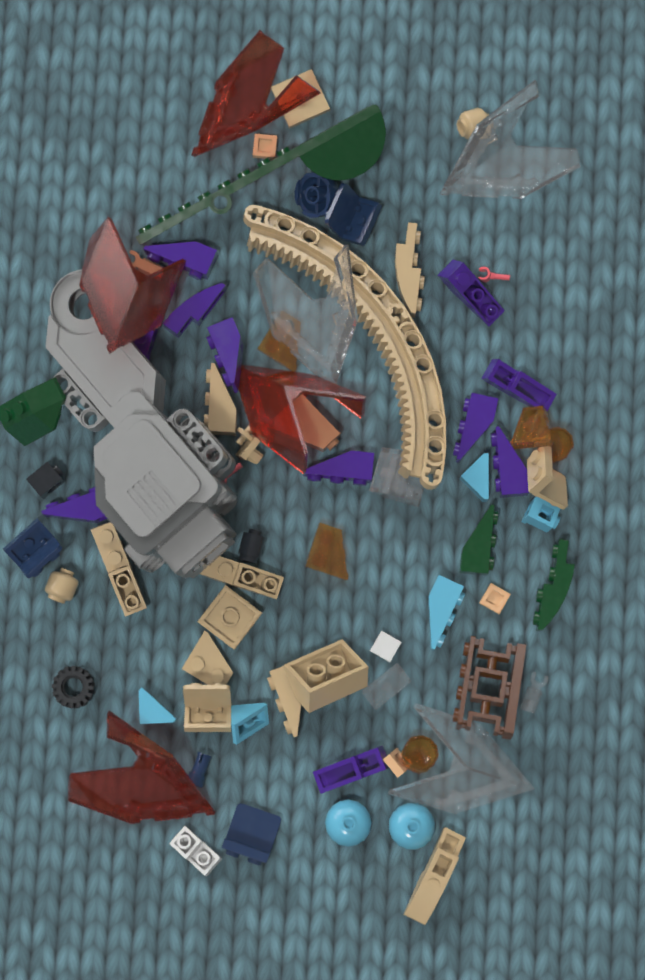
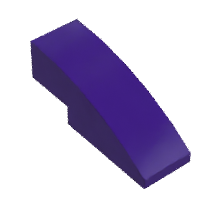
M220 283L193 295L168 316L163 322L164 328L179 338L192 321L200 326L227 291L226 285Z
M492 359L481 378L505 394L544 414L547 413L557 395L522 371L515 370L500 359Z
M383 745L313 771L320 794L388 769V765L383 760L387 756Z

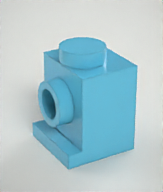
M535 497L529 502L521 522L524 524L528 523L547 533L557 527L561 518L558 516L560 508L551 505L539 497Z

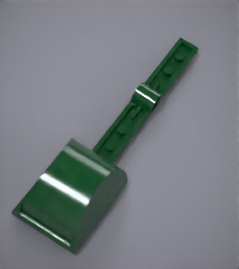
M369 105L290 150L288 146L277 152L279 157L270 161L269 157L257 163L259 168L250 172L249 168L237 174L238 180L232 183L227 180L218 185L219 190L213 194L207 191L198 196L199 201L191 205L190 202H187L178 207L179 213L173 216L168 213L159 218V224L154 227L148 224L139 229L140 234L136 236L137 241L141 245L209 206L217 214L228 212L232 206L230 194L298 156L311 171L327 179L347 180L362 175L376 163L384 148L386 128L379 107L377 105ZM217 196H224L227 199V206L225 208L219 209L215 206L214 200Z

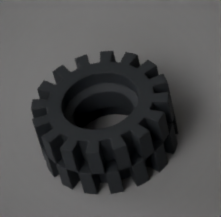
M65 667L53 679V696H55L58 703L68 708L76 709L85 706L92 700V696L95 694L94 678L87 670L81 667ZM77 678L82 683V691L77 696H69L65 691V684L69 679Z

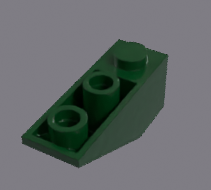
M495 505L489 507L462 548L459 573L487 576L489 570L493 571L494 557H490L491 547L495 548L496 534H492L493 525H497L498 511H494Z

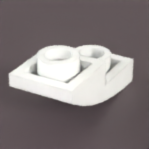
M186 826L169 843L206 877L222 860L217 853Z

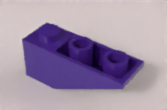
M199 242L144 247V252L148 255L147 258L156 263L160 261L168 263V267L175 271L185 270L189 272V276L197 280L202 278L208 280L218 257L216 249Z
M452 260L437 275L449 290L488 327L505 311L464 262Z
M233 317L207 327L210 336L206 337L211 350L216 349L218 353L214 357L218 367H224L226 373L222 374L227 387L232 386L234 393H237L244 344Z
M471 393L470 399L465 398L463 411L467 413L465 421L460 420L458 433L462 434L460 443L455 442L453 455L457 456L456 463H459L492 425L498 398Z
M497 426L494 429V433L490 434L491 446L496 448V456L492 457L493 469L498 470V478L494 480L495 492H500V498L527 496L529 494L527 469L501 428Z
M351 450L304 469L303 476L307 477L309 481L320 482L321 478L330 479L331 483L344 484L345 480L353 481V485L367 486V483L372 482L374 453Z
M95 487L89 489L88 494L82 496L80 493L67 497L68 501L61 504L58 501L45 506V510L41 511L45 517L98 523L108 519L96 505Z

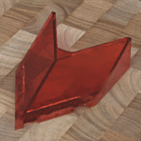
M259 30L217 79L214 86L216 90L214 100L208 104L198 133L200 136L199 144L193 148L191 156H198L261 129L319 95L320 91L296 75L268 106L266 101L284 47Z
M107 217L89 239L79 286L82 292H86L89 298V309L100 334L105 335L108 341L106 347L109 354H111L119 347H124L162 325L186 260L181 259L148 276L134 269L112 219Z
M241 365L238 390L245 414H247L251 434L302 474L307 471L308 451L293 402L301 394L305 397L316 395L334 398L360 419L364 417L366 396L313 374Z
M111 711L107 713L106 738L130 746L138 757L133 766L78 772L69 775V802L130 824L140 823V820L153 818L155 821L190 818L192 814L206 813V816L215 815L214 809L176 758Z

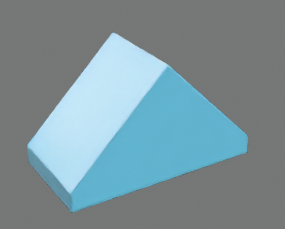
M484 453L460 477V480L482 502H487L489 499V453Z
M144 688L138 691L141 725L175 723L178 720Z
M266 703L231 705V726L234 744H239L269 724Z

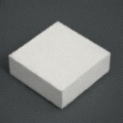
M381 631L370 651L391 662L401 642Z

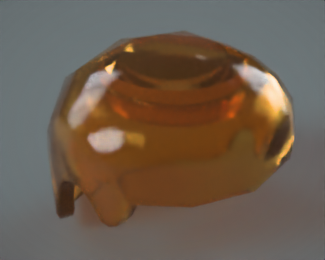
M561 427L548 428L543 431L537 441V449L544 443L551 447L553 463L566 459L574 447L572 435Z
M413 736L402 749L401 760L403 765L417 774L428 772L438 759L437 745L431 738L426 736Z

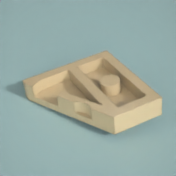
M204 631L182 669L208 685L215 683L227 685L233 675V671L209 633Z

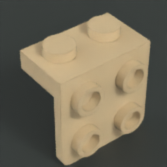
M544 443L537 450H534L527 459L528 492L564 510L568 507L566 478L563 474L553 469L551 447Z
M191 683L183 686L185 732H231L232 702L229 685L223 683H215L213 685Z

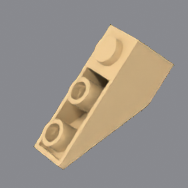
M211 363V370L207 369L206 383H210V392L205 393V406H209V415H204V424L213 435L236 436V407L215 363Z
M284 666L269 671L271 677L267 679L271 690H276L279 698L275 701L279 712H285L287 720L283 722L288 735L293 734L295 738L298 737L301 704L296 699Z

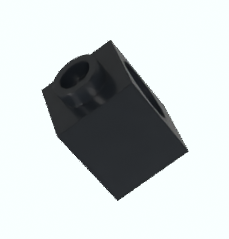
M46 462L26 480L40 497L45 499L64 483V480L61 478L64 473L56 464L51 466Z

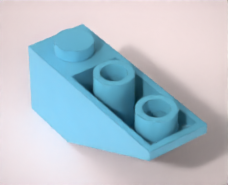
M438 575L428 596L430 649L433 651L436 646L441 648L446 635L442 634L446 625L451 626L456 615L452 611L455 605H461L466 594L462 592L464 586L441 575Z

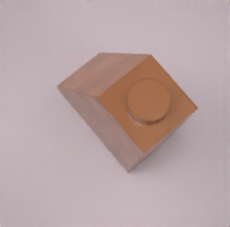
M303 394L269 424L272 432L322 452L327 449L331 451L340 442L338 440L340 437L339 431Z

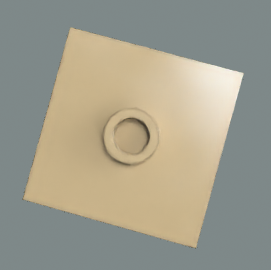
M312 69L271 87V91L289 129L330 111V107Z
M225 585L197 622L235 650L262 615V612Z

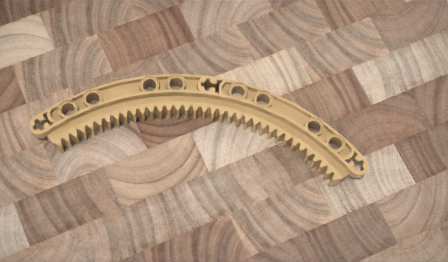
M259 205L248 206L243 216L244 223L251 228L247 242L248 251L251 252L256 248L257 254L265 251V257L273 254V260L275 261L281 257L282 264L289 261L290 268L297 265L298 272H301L303 269L306 270V277L312 274V281L321 280L319 286L322 287L327 284L326 291L334 290V298L341 296L340 303L347 302L346 309L353 308L352 316L359 315L358 323L365 322L363 329H370L368 336H374L373 344L379 343L377 351H383L381 359H386L384 365L390 367L388 374L393 375L391 378V382L395 383L393 389L398 391L396 398L400 399L397 405L401 407L399 415L402 416L400 423L403 424L401 432H403L401 449L403 450L400 454L402 459L399 463L401 467L398 474L406 479L409 476L420 478V483L424 488L428 490L436 489L443 477L446 457V417L443 396L433 359L422 334L406 307L386 282L366 262L340 242L315 227L284 213ZM252 213L257 214L255 220L251 219ZM265 215L264 221H263V223H262V222H261L262 216ZM280 227H285L288 231H283ZM308 238L311 239L313 242H307L304 239ZM353 272H358L361 276H356ZM372 290L378 291L380 295L372 293ZM407 342H413L416 346L412 347ZM417 366H423L426 371L418 369ZM429 421H435L438 426L430 425ZM433 446L437 448L438 452H432L429 449V447ZM429 474H433V482H429Z

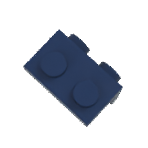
M341 183L339 189L336 190L330 209L326 212L325 224L341 240L364 247L382 205L378 202L359 197L348 184Z
M37 518L7 544L3 550L29 579L32 576H38L43 571V566L49 561L56 560L60 556V551L63 547Z
M243 803L238 804L222 848L226 849L225 854L239 858L240 854L249 857L248 862L261 866L262 862L267 863L281 818L275 814Z

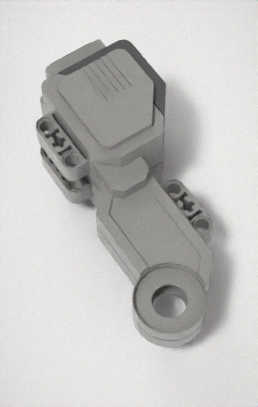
M81 269L70 272L57 282L50 297V311L52 315L48 317L46 349L63 367L54 377L57 378L59 384L63 381H68V387L63 391L66 396L64 404L85 428L93 432L102 430L109 423L114 427L110 433L94 446L96 505L129 543L125 551L140 569L152 573L163 564H167L176 575L183 578H195L235 543L233 538L237 534L223 517L237 503V496L224 481L235 470L236 461L207 426L188 410L179 409L169 418L163 413L166 380L119 327L123 317L124 305L117 288L96 271ZM86 293L97 294L100 299L98 312L89 319H78L74 312V306L78 298ZM77 399H80L79 402L83 407L86 408L85 410H82L77 406V403L75 402ZM97 415L96 423L89 425L88 420L90 416ZM189 416L183 422L180 423L182 417ZM228 458L229 463L227 467L221 469L226 464Z

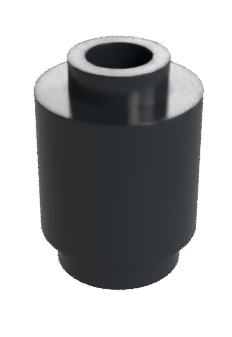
M249 529L248 532H243L238 554H240L239 560L257 564V560L261 558L266 539L262 536L261 531Z

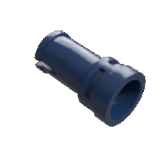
M198 752L192 771H189L185 782L203 788L206 778L204 776L212 757Z

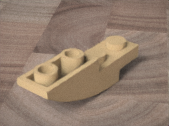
M408 222L406 244H396L395 270L403 304L410 316L415 318L416 311L421 312L422 298H418L419 289L423 290L425 276H420V268H412V266H417L418 253L414 252L415 244L420 242L421 231H417V223Z
M111 522L91 529L125 617L146 609L147 606L116 528Z
M221 556L200 573V575L273 599H277L284 579L282 576Z
M446 827L442 829L427 866L420 875L403 915L426 925L452 875L466 837Z

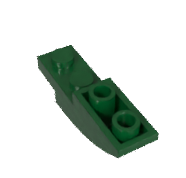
M559 539L557 545L553 544L551 558H555L554 567H550L548 581H552V584L544 583L542 589H537L536 602H539V611H535L533 616V625H536V631H542L551 622L568 593L575 567L574 564L566 563L569 540Z

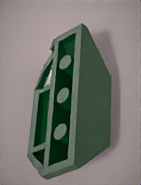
M54 377L0 405V421L4 429L23 446H27L56 430L61 416L62 405H64L66 396L57 378Z

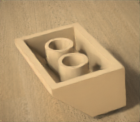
M343 639L284 664V670L294 695L308 713L366 688L368 685V665Z

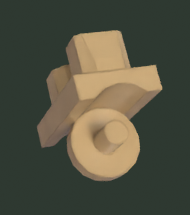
M261 422L255 430L251 424L245 430L239 427L236 432L241 436L237 439L236 443L240 446L242 445V447L236 453V456L253 464H258L263 454L255 449L257 445L261 442L269 448L277 439L269 431L271 427Z

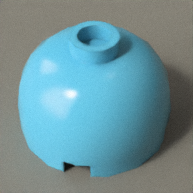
M349 799L334 804L328 811L325 820L326 832L331 840L338 845L346 847L356 846L363 842L369 835L372 825L371 816L366 807L358 801Z
M406 803L393 811L389 819V832L391 838L398 846L409 850H416L426 846L431 841L435 833V821L432 813L426 807L418 803Z

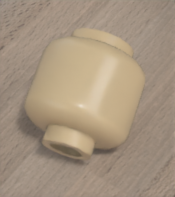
M481 108L461 113L457 120L458 132L467 140L486 136L492 125L490 115Z
M61 568L60 572H51L45 586V592L48 594L47 598L65 604L66 601H71L79 585L78 580L73 577L74 572Z

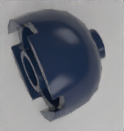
M314 172L306 173L302 180H298L294 191L295 202L297 205H300L303 210L301 212L305 216L310 218L324 217L327 210L330 209L339 186L335 180L321 177Z

